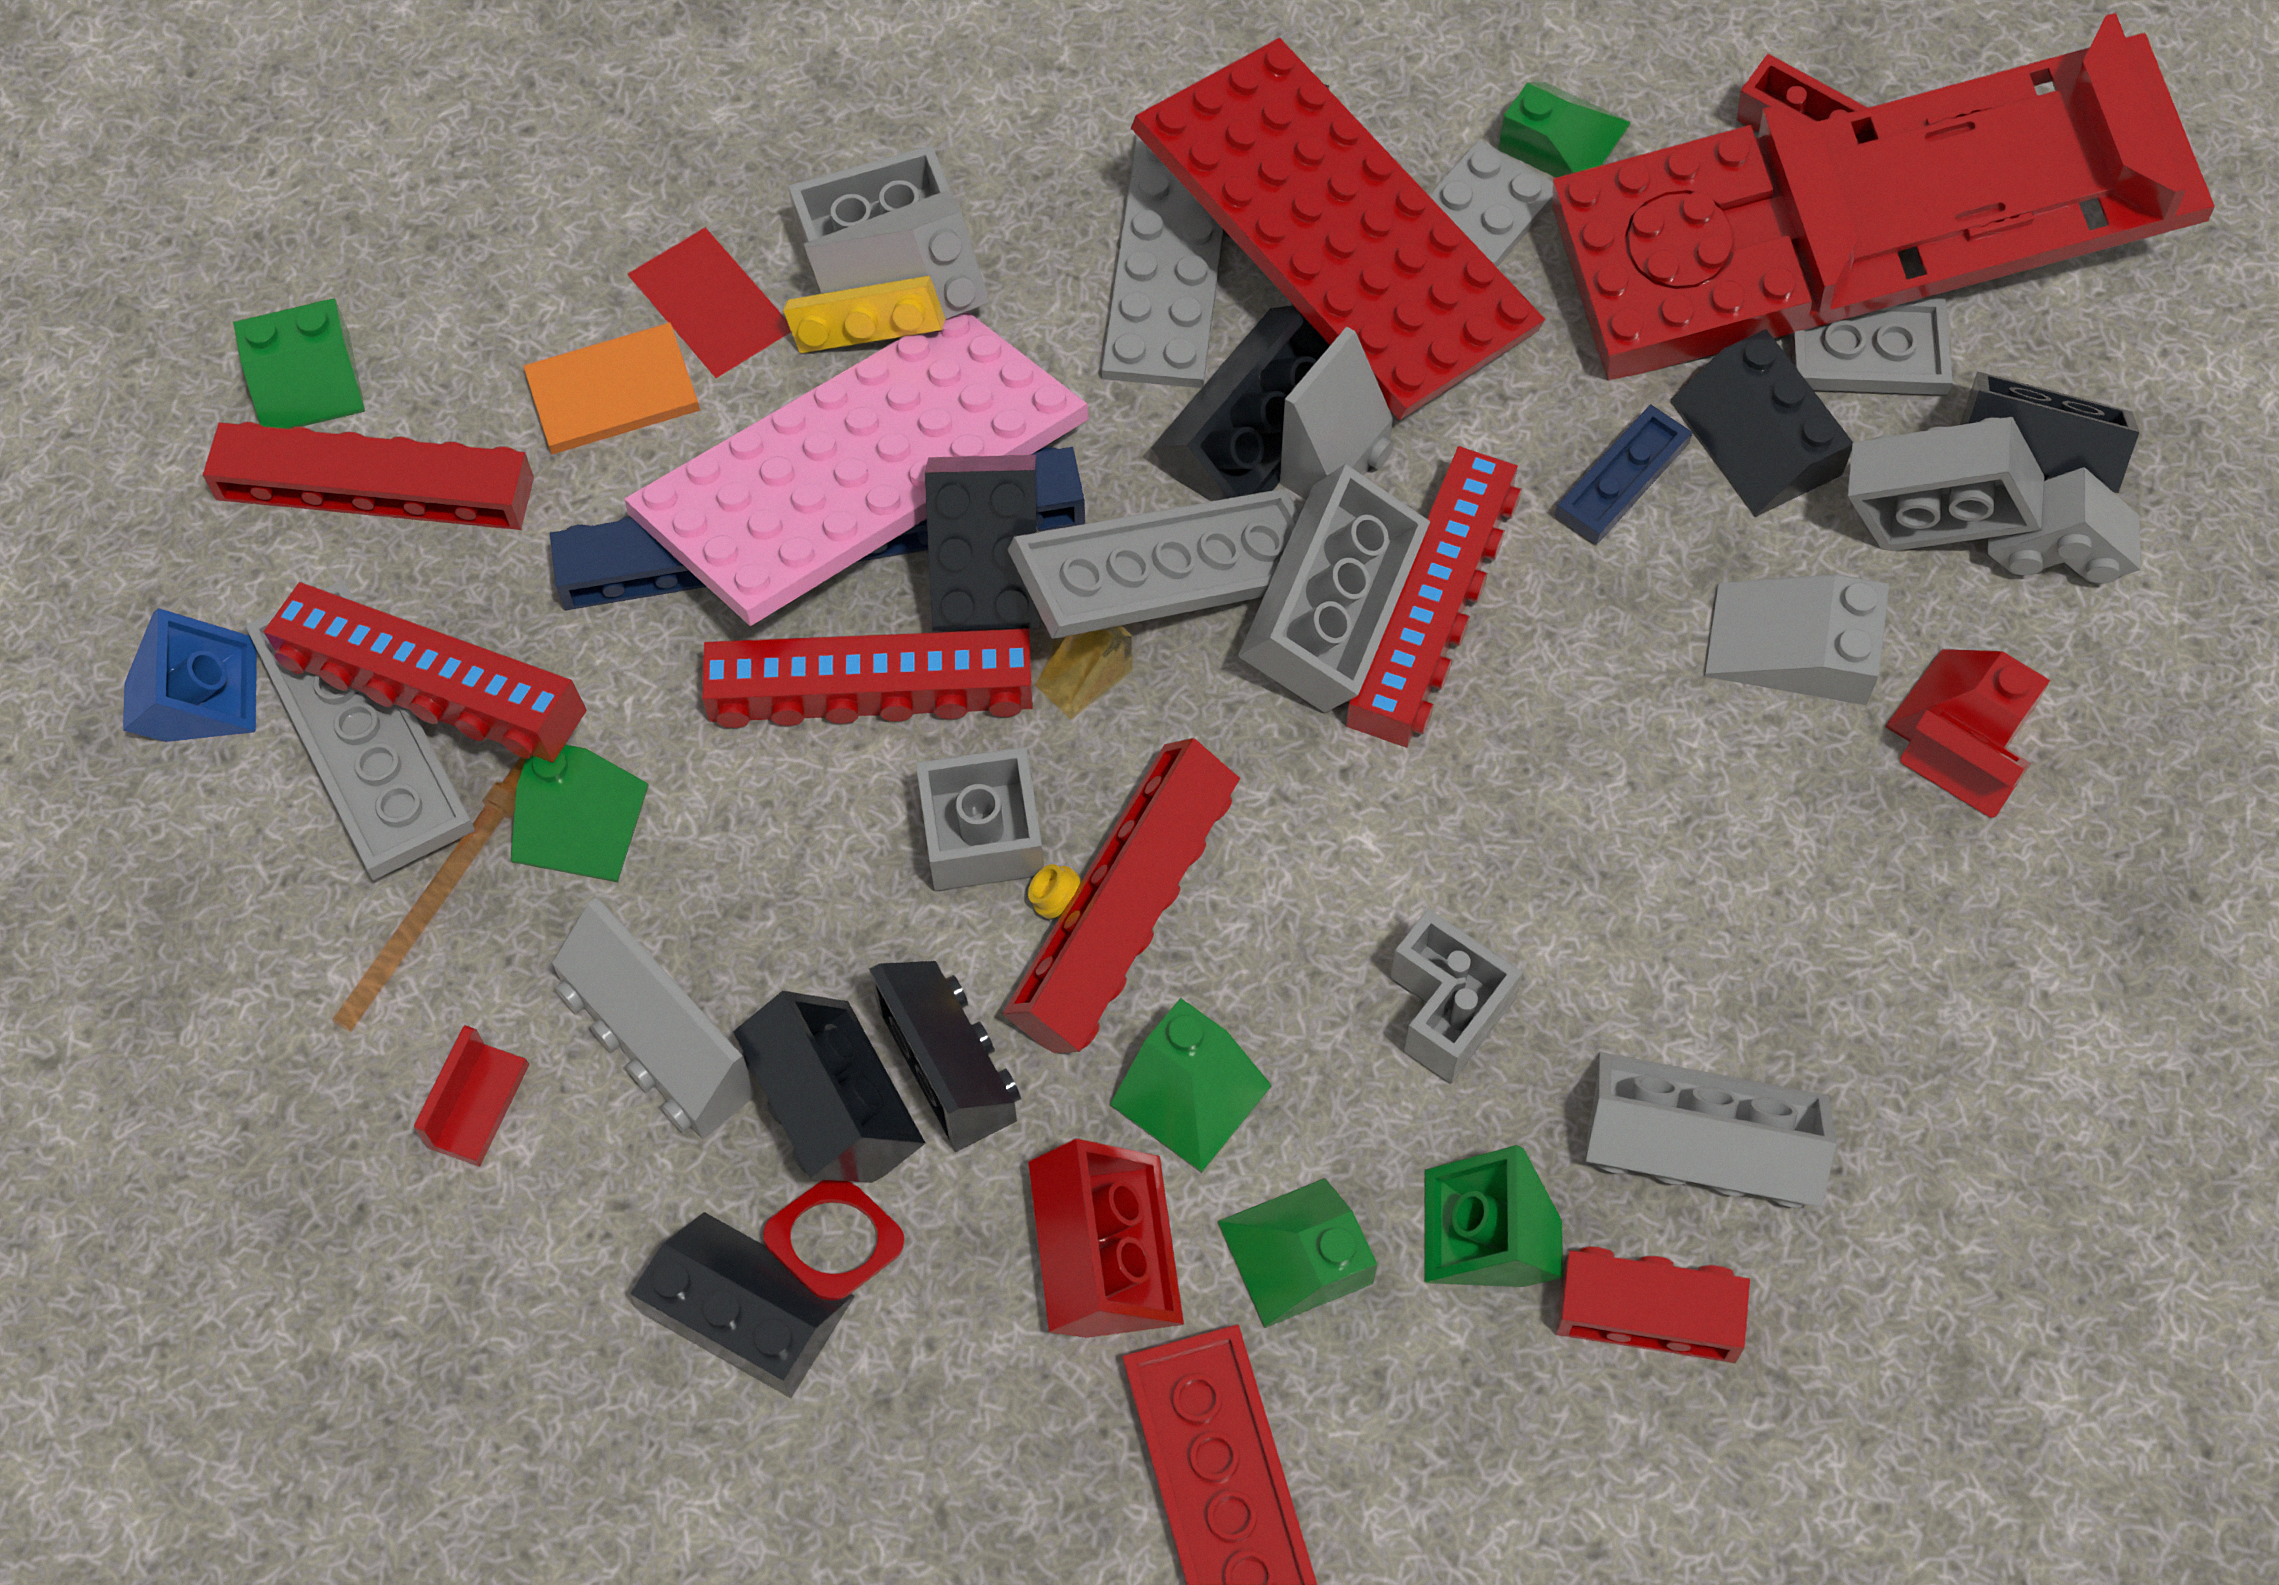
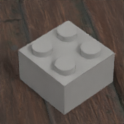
M1027 747L916 762L934 891L1033 877L1044 867L1042 841Z

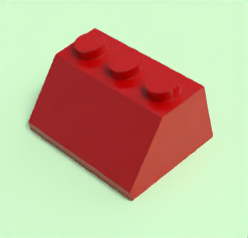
M1076 1138L1029 1161L1028 1166L1049 1332L1090 1338L1184 1325L1160 1156Z

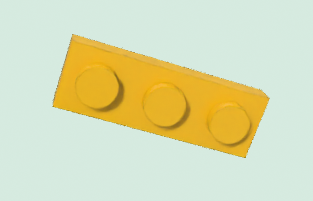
M930 275L788 299L783 309L800 353L942 330L946 320Z

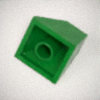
M1527 82L1503 115L1498 151L1557 178L1603 165L1631 125V121L1547 82Z
M565 744L553 763L531 755L530 758L525 760L516 786L511 862L618 883L649 787L648 783L582 747Z
M1180 998L1144 1041L1111 1101L1110 1107L1202 1173L1272 1085L1227 1030Z
M1514 1145L1425 1170V1283L1526 1287L1563 1278L1562 1219L1524 1148Z
M1326 1178L1218 1221L1264 1328L1374 1283L1377 1262L1352 1209Z

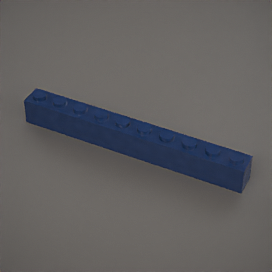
M1073 446L1060 449L1047 447L1031 454L1036 455L1039 532L1085 524L1084 495ZM631 516L624 517L616 522L592 526L579 524L571 526L566 530L549 532L555 584L564 611L707 587ZM927 519L857 562L927 551Z

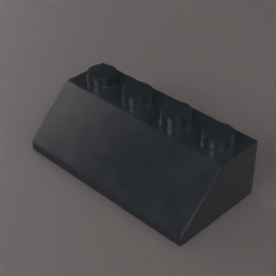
M1294 305L1270 308L1154 443L1151 449L1176 481L1211 502L1273 491L1280 483L1285 399L1330 347V344Z

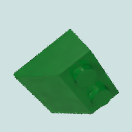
M335 298L233 322L241 366L260 425L263 427L290 429L292 427H304L366 412L349 330Z

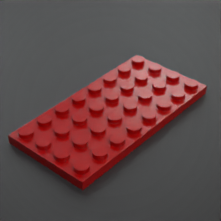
M1280 37L1135 115L1131 126L1134 133L1330 345L1346 327L1356 332L1387 406L1399 420L1538 332L1546 320Z

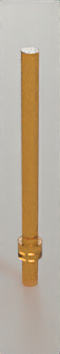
M520 757L502 783L495 782L482 800L485 805L472 823L475 831L463 836L332 1018L334 1023L352 1032L504 817L508 819L512 817L515 811L516 786L526 758Z

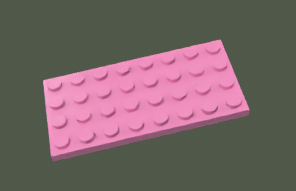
M967 311L946 319L942 330L900 338L624 498L629 516L749 626H752L927 519L925 469L928 457L1031 455L1089 420L1088 404Z

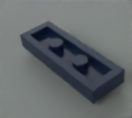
M1650 404L1558 503L1555 517L1597 545L1689 445L1693 432Z

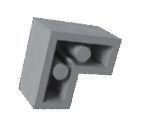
M2083 467L2044 481L2041 530L1988 538V554L2012 574L2034 575L2044 568L2065 562L2088 582L2110 583L2117 580L2120 576L2141 570L2140 516Z
M1430 909L1426 910L1396 948L1390 978L1427 1002L1409 1025L1404 1052L1452 1084L1516 1000L1523 972Z

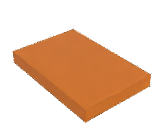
M670 322L523 365L552 455L700 411L693 385Z

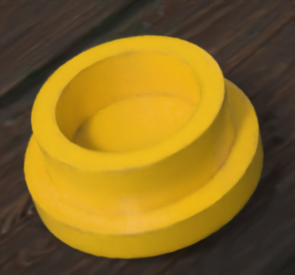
M1049 864L1043 867L1034 876L1028 889V898L1033 903L1035 911L1046 919L1060 916L1080 885L1079 874L1068 866L1059 867L1056 864Z

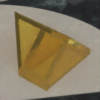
M1120 625L1055 638L1049 663L1035 685L1070 719H1073L1133 670L1132 635Z

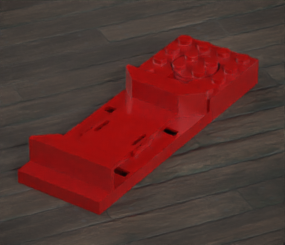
M2116 13L2105 16L2089 48L1810 124H1805L1771 106L1764 108L1762 111L1759 138H1755L1751 125L1554 178L1552 209L1607 380L1643 374L1717 354L1722 349L1765 329L1769 331L1773 338L1794 333L1795 331L1814 328L2209 221L2215 207L2146 33L2125 37ZM2049 82L2053 83L2055 91L2037 95L2034 86ZM1874 130L1877 140L1858 144L1855 135ZM2097 198L2107 226L2089 230L2079 202ZM1916 247L1925 275L1907 279L1897 252Z

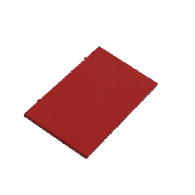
M706 227L627 274L665 320L671 323L672 328L715 378L720 377L791 333L786 318Z

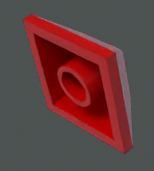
M1942 649L1885 727L1910 742L1917 732L1915 727L1925 711L1936 705L2007 748L2036 708L2051 680L2003 651Z

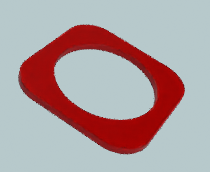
M820 1181L767 1221L763 1231V1241L766 1248L811 1293L824 1300H839L850 1295L897 1259L903 1251L905 1242L901 1227L857 1185L850 1181ZM825 1203H841L858 1209L870 1219L875 1228L877 1245L874 1253L863 1265L845 1273H825L809 1267L797 1256L791 1243L792 1228L805 1211Z

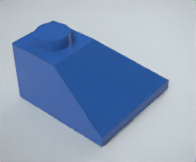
M160 608L154 611L124 683L123 731L164 742L255 732L257 649L250 635Z

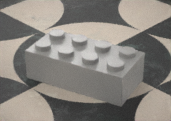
M1344 464L1312 486L1238 657L1324 713L1358 696L1430 521L1347 464Z

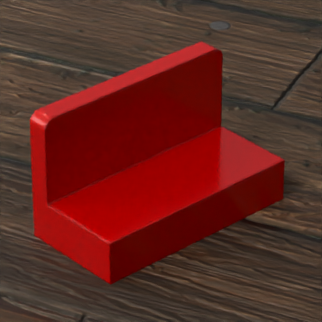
M1936 705L1925 711L1915 727L1917 730L1916 734L1900 757L1902 764L1990 818L1998 815L2031 765L2029 761Z
M464 1025L414 1124L416 1132L426 1147L480 1167L529 1067L527 1059L484 1044L476 1028Z

